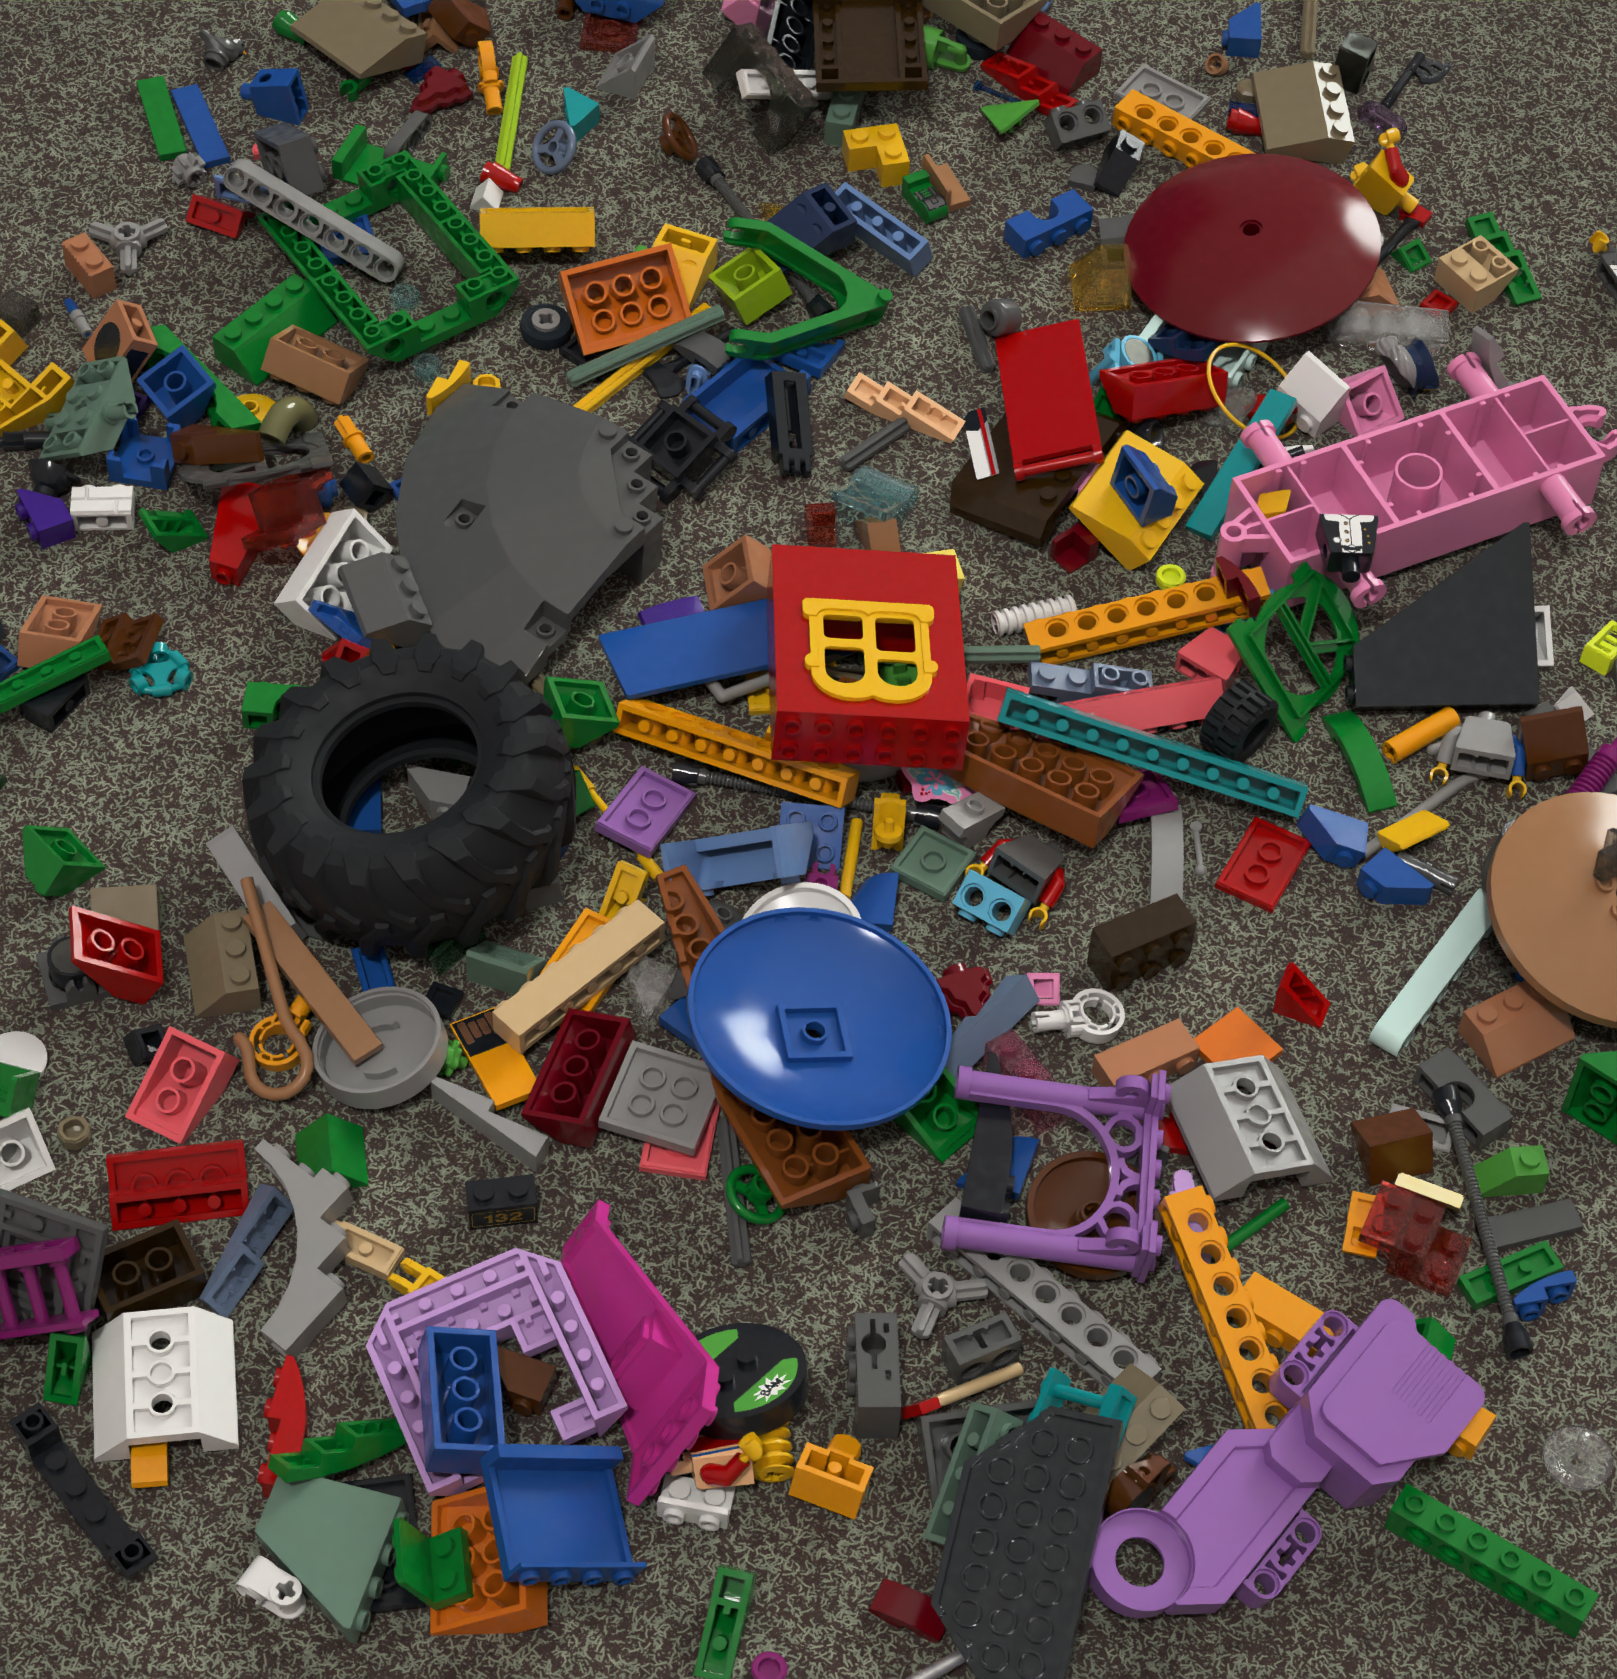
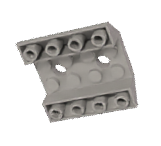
M1258 1055L1206 1063L1171 1083V1096L1168 1106L1213 1202L1242 1197L1251 1181L1296 1174L1302 1187L1332 1181L1331 1172L1282 1070L1265 1056ZM1237 1086H1241L1244 1089L1249 1090L1251 1094H1244L1240 1092ZM1267 1140L1269 1143L1274 1144L1277 1149L1266 1147L1262 1141Z

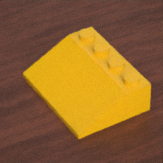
M1126 430L1104 458L1105 463L1098 466L1069 506V509L1126 569L1131 571L1152 559L1204 483L1183 461ZM1126 444L1146 453L1150 460L1158 466L1161 475L1167 483L1173 486L1178 496L1171 516L1141 527L1110 484L1121 447Z

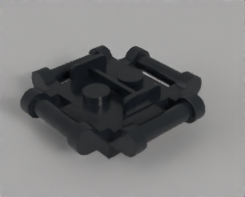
M694 395L688 396L679 407L675 404L670 405L661 399L655 406L656 410L628 439V441L652 454L651 466L671 480L665 486L653 476L650 479V482L658 486L657 495L660 496V501L666 505L674 501L682 489L696 501H700L705 495L704 491L728 464L732 465L738 459L737 454L724 444L725 441L733 438L737 427L729 421L724 422L706 409ZM689 414H695L717 431L715 433ZM715 452L718 453L720 457L710 466L713 462L711 457ZM710 466V468L700 477V475ZM700 477V479L696 483H693L691 481V479L693 481H696Z

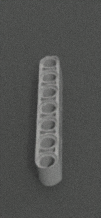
M238 159L224 172L223 183L230 191L379 281H393L404 268L405 260L398 250L251 161ZM234 171L241 172L244 180L237 178ZM259 186L267 188L269 195L263 194ZM284 201L292 203L294 210L288 209ZM309 216H313L316 219H318L319 225L313 224L310 221ZM334 231L340 232L344 236V240L338 239ZM359 246L365 247L369 255L363 254L359 250ZM383 261L390 262L394 270L386 268Z

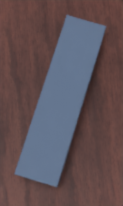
M1027 974L1005 976L976 1016L965 1017L954 1031L945 1067L955 1079L959 1065L972 1067L1040 1001Z
M259 1183L199 1297L215 1314L228 1318L265 1265L260 1259L294 1211L291 1201L275 1186Z

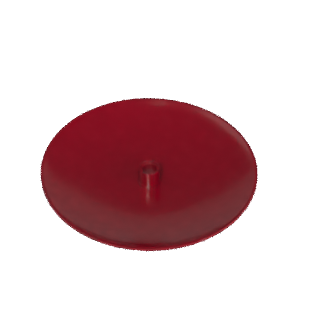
M1240 154L1213 159L1190 167L1174 175L1156 188L1142 202L1128 226L1123 250L1124 265L1129 282L1139 299L1150 311L1171 326L1201 338L1220 342H1272L1298 336L1319 328L1352 306L1365 292L1377 270L1381 255V234L1377 217L1363 194L1353 184L1332 170L1314 162L1286 155Z

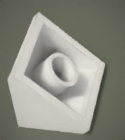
M29 1107L12 1114L9 1118L6 1117L0 1120L1 1189L10 1191L56 1170Z

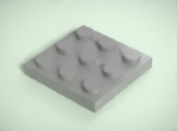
M632 1040L599 1117L598 1127L694 1156L717 1100L707 1065L704 1061Z

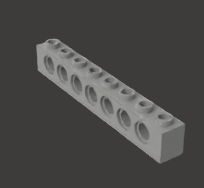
M957 1197L928 1222L926 1237L938 1248H940L944 1216L959 1217L961 1200ZM955 1248V1251L942 1250L975 1279H985L990 1292L1105 1389L1124 1370L1116 1366V1364L1128 1366L1129 1363H1132L1159 1383L1162 1368L1159 1367L1155 1358L1149 1354L1142 1353L1133 1345L1131 1339L1125 1333L1117 1332L1111 1327L1100 1312L1091 1310L1081 1302L1076 1292L1069 1288L1066 1289L1056 1281L1054 1275L1047 1268L1040 1267L1030 1258L960 1248ZM996 1256L999 1260H991L988 1257ZM1020 1277L1023 1278L1025 1281L1019 1282L1014 1280L1013 1278ZM1038 1299H1048L1051 1302L1043 1303L1040 1302ZM1065 1320H1072V1321L1076 1322L1077 1324H1075V1325H1069V1324L1065 1323L1064 1321H1065ZM1090 1342H1099L1103 1346L1096 1347L1091 1345Z

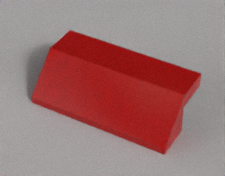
M243 1139L106 1155L112 1231L158 1226L177 1218L180 1223L242 1216L249 1204Z

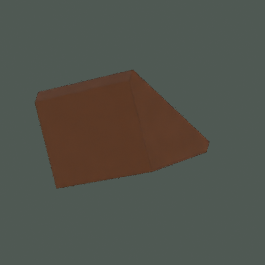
M1415 1108L1350 1123L1369 1187L1396 1181L1398 1174H1401V1172L1412 1177L1433 1172V1132Z

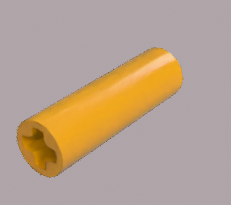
M1449 706L1444 707L1383 742L1382 752L1393 764H1396L1445 736L1454 727L1459 726L1460 718L1453 708Z

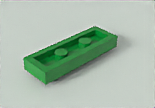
M1546 1240L1500 1259L1510 1295L1524 1290L1543 1278L1560 1273L1564 1269V1266ZM1488 1264L1458 1277L1456 1284L1474 1311L1498 1301Z

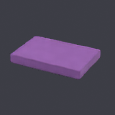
M641 766L596 822L594 830L650 859L695 800L696 793Z

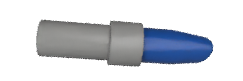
M66 298L64 304L72 323L78 328L84 339L90 338L93 331L87 323L86 316L73 299Z

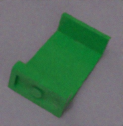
M356 124L331 159L333 178L359 186L357 171L383 160L385 149L368 144L365 126ZM441 152L434 164L415 159L438 186L441 181H447L450 175L447 153Z

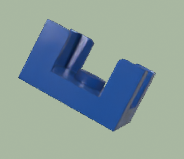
M127 419L120 434L121 444L116 456L114 450H109L106 457L109 481L168 490L177 463H174L169 434L180 430L181 425L167 423V438L140 434L138 419Z

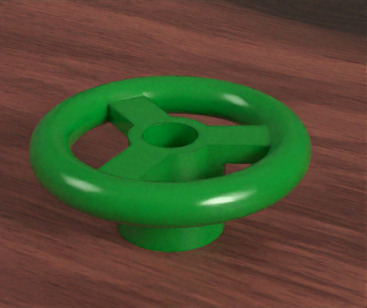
M741 1165L733 1169L728 1175L725 1183L726 1197L730 1206L740 1217L754 1224L768 1225L778 1221L784 1215L786 1209H780L778 1204L772 1213H768L766 1203L773 1195L755 1165ZM743 1175H755L748 1184L738 1180ZM736 1192L747 1196V1199L754 1204L756 1213L743 1206Z

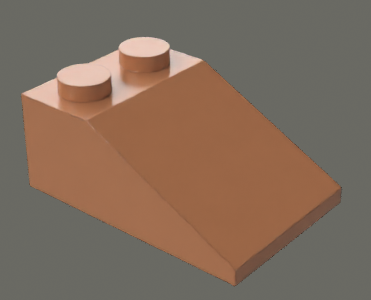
M42 595L19 631L17 666L27 667L28 669L94 637L103 604Z

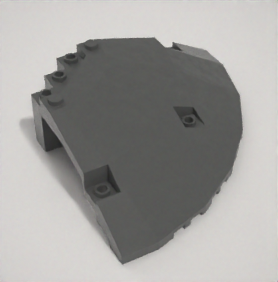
M472 384L461 385L435 408L405 459L395 513L399 555L406 558L409 562L410 569L433 624L427 633L436 634L439 645L444 648L461 650L471 639L483 644L485 658L499 666L512 660L525 673L526 680L524 684L528 687V683L547 666L548 656L567 639V634L571 631V620L614 571L619 570L642 584L660 566L663 518L656 514L658 486L650 482L652 454L628 441V431L599 415L535 392L521 402L510 395V389Z

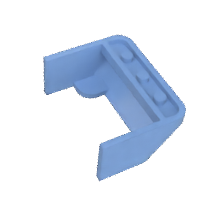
M812 821L775 825L764 829L660 844L664 872L686 864L705 896L714 895V888L778 878L781 879V885L801 882L800 875H804L807 872L814 835Z

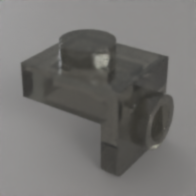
M1614 827L1607 830L1604 848L1599 850L1593 876L1601 883L1615 876L1617 877V829Z

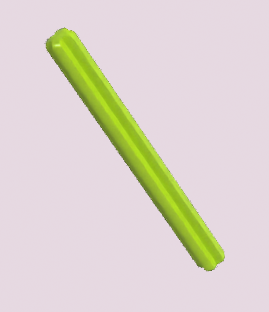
M517 52V55L512 57L495 158L497 163L509 171L511 169L528 57L523 55L522 52Z

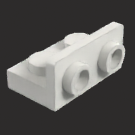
M666 1473L661 1495L658 1496L657 1516L662 1517L667 1523L675 1525L682 1524L684 1521L696 1523L701 1529L706 1531H717L719 1528L727 1529L736 1486L700 1490L696 1488L693 1478L678 1475L671 1477V1474Z

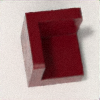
M1079 522L1053 538L1050 557L1067 573L1072 574L1097 558L1099 540Z

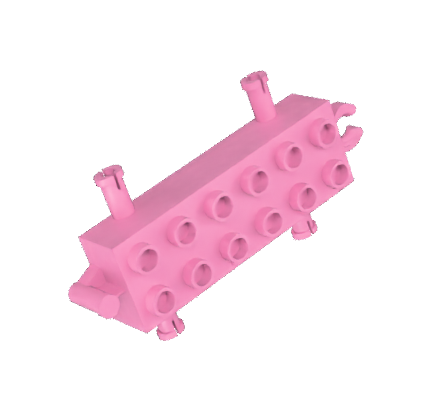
M1467 352L1466 356L1461 354L1454 358L1447 366L1449 376L1460 383L1471 399L1294 458L1290 456L1277 437L1276 428L1270 420H1260L1259 425L1257 422H1254L1242 431L1240 440L1246 448L1254 452L1264 468L1232 478L1224 524L1220 529L1215 561L1210 577L1216 576V557L1222 556L1235 564L1239 569L1249 564L1252 568L1261 566L1269 589L1277 591L1286 585L1292 584L1293 578L1291 573L1302 562H1307L1311 570H1317L1318 573L1325 575L1341 590L1347 588L1351 593L1350 600L1354 606L1364 608L1367 607V602L1369 605L1375 604L1387 592V587L1377 577L1511 532L1523 522H1530L1531 525L1558 516L1564 532L1567 535H1576L1577 531L1581 533L1590 528L1597 519L1595 511L1586 505L1592 503L1603 464L1617 455V429L1609 432L1601 441L1594 440L1584 427L1600 429L1603 426L1606 409L1596 405L1568 407L1545 375L1498 389L1481 366L1482 360L1475 352ZM1291 490L1286 513L1266 519L1257 505L1259 494ZM1320 514L1378 516L1375 549L1370 571L1360 573L1361 577L1358 581L1347 583L1342 580L1341 572H1329L1325 569L1315 536ZM1292 598L1286 602L1289 607L1304 603L1305 598Z

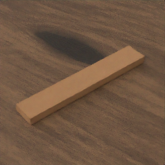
M268 901L263 904L261 909L277 967L354 1066L383 1049L382 1042L272 902ZM248 913L242 917L243 923L255 937Z

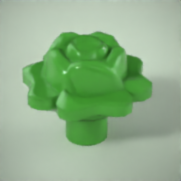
M448 1039L447 1056L438 1076L446 1075L450 1077L455 1069L466 1068L468 1058L461 1055L462 1048L459 1047V1040L455 1039L452 1041Z

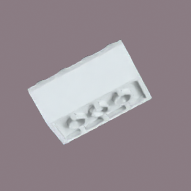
M195 1306L122 1313L92 1333L95 1462L131 1459V1445L201 1439L203 1452L239 1448L233 1320ZM159 1338H166L170 1341L168 1347L161 1350L152 1348L151 1344ZM160 1401H169L173 1404L171 1409L164 1413H158L153 1410L154 1405Z

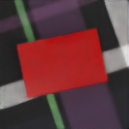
M1255 816L1217 879L1214 888L1273 913L1312 845L1306 838Z

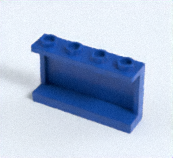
M737 357L731 363L725 364L714 377L705 380L699 389L693 394L687 395L682 402L688 396L694 395L706 409L724 422L729 421L737 427L735 435L729 441H725L724 444L737 454L769 427L765 377L771 371L786 370L770 359L759 361ZM802 369L800 373H806L807 392L810 394L811 374ZM689 414L715 433L717 431L695 414Z

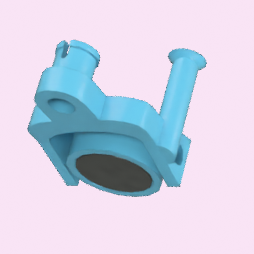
M1128 335L1121 341L1115 337L1102 350L1104 359L1089 373L1091 388L1100 379L1099 371L1102 369L1163 360V353L1158 352L1156 354L1152 346L1139 336Z

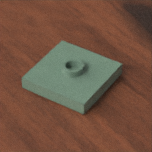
M921 825L891 865L889 873H899V880L945 902L965 875L967 866L973 864L976 860L977 852Z

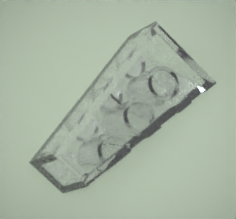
M1356 301L1338 317L1322 325V329L1329 342L1339 343L1343 347L1365 345L1369 349H1374L1376 342L1382 337L1387 336L1397 337L1399 344L1406 347L1416 337L1422 340L1430 354L1434 355L1441 352L1449 343V310Z

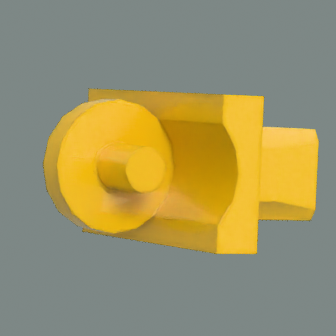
M882 793L881 798H874L871 850L884 847L886 849L893 848L896 851H903L906 800L900 799V795L897 793Z

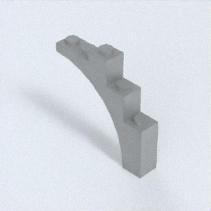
M263 1139L254 1150L260 1162L279 1180L289 1195L294 1208L298 1235L296 1261L289 1285L277 1309L260 1331L268 1344L283 1356L291 1355L295 1359L348 1302L343 1290L345 1284L331 1272L351 1251L346 1240L348 1234L334 1221L354 1200L349 1191L351 1185L341 1174L335 1172L332 1175L324 1168L315 1174L304 1163L297 1165L291 1161V1155L281 1145L276 1143L272 1146Z

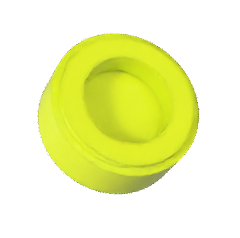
M1166 564L1161 566L1156 572L1155 582L1162 590L1180 586L1186 581L1185 571L1177 565Z

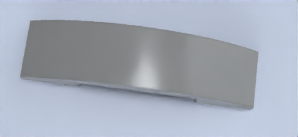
M1478 325L1475 326L1472 331V349L1482 360L1481 366L1498 389L1514 385L1515 383L1512 381L1507 382L1497 365L1505 356L1497 341Z
M1178 805V810L1149 816L1151 850L1150 904L1176 893L1181 900L1183 899V816L1181 805Z

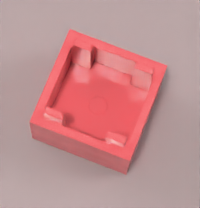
M970 673L967 682L969 713L997 721L1006 688L1009 687L1030 694V688ZM1005 724V729L1010 730V731H1011V730H1016V729H1017V730H1020V729H1021V728H1017V727H1014V726Z

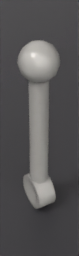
M1193 821L1190 824V830L1194 835L1197 861L1194 871L1196 875L1204 876L1207 873V868L1203 865L1199 833L1202 830V824L1198 821Z

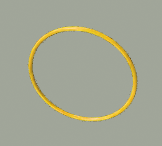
M1226 343L1214 349L1209 356L1207 380L1213 397L1222 411L1244 430L1247 426L1242 424L1227 410L1216 393L1211 377V364L1214 356L1224 348H1245L1268 360L1284 378L1287 374L1271 357L1259 349L1243 343ZM1297 423L1287 433L1278 435L1279 440L1292 435L1298 428Z

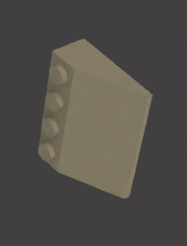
M322 0L292 23L290 30L359 79L423 63L427 33L381 0Z
M922 0V6L961 29L966 34L979 40L987 47L997 51L1012 42L1049 0Z
M1312 61L1252 73L1251 80L1266 154L1286 155L1329 164L1344 163L1355 141L1338 65Z

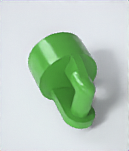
M923 24L927 68L934 70L937 66L956 72L967 71L971 66V58L967 54L966 46L945 38V30Z

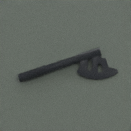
M1417 52L1393 88L1380 103L1376 110V115L1384 117L1413 75L1422 84L1435 83L1449 73L1453 63L1441 64L1434 59L1426 60L1422 52Z

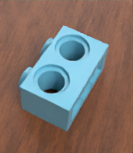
M971 869L952 902L960 907L958 914L973 922L976 921L977 917L986 921L988 924L985 928L1000 937H1003L1005 932L1010 935L1016 933L1032 904L1028 899ZM976 890H981L983 893L982 902L977 906H972L970 901L972 893ZM1003 905H1009L1011 909L1009 918L1005 921H1000L998 918L999 909Z

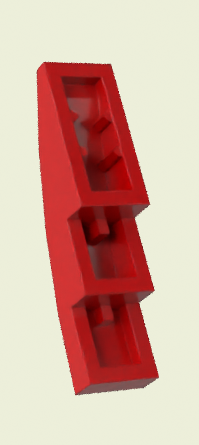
M997 52L980 63L981 69L1023 101L1038 99L1040 105L1035 109L1046 116H1049L1050 110L1062 105L1070 108L1079 102L1077 99L1059 93L1058 83L1039 76L1037 66L1002 52Z

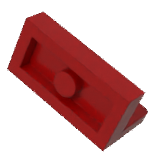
M193 194L185 222L239 239L246 217L254 218L255 212L208 196Z

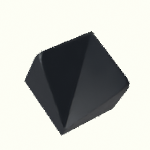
M161 1023L134 1029L123 1037L128 1055L135 1067L152 1062L165 1036Z

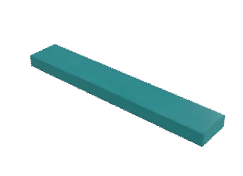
M1270 389L1247 426L1254 422H1257L1259 425L1260 420H1270L1275 426L1276 435L1278 436L1297 406V398ZM1240 438L1185 525L1187 531L1210 541L1214 540L1224 523L1232 478L1255 471L1261 464L1254 452L1246 448Z

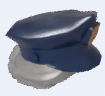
M1395 336L1382 337L1376 342L1374 351L1381 357L1388 373L1392 375V384L1407 388L1410 397L1414 398L1418 389L1435 391L1440 387L1439 376L1435 369L1433 358L1422 340L1414 337L1411 344L1406 347L1399 344V340Z

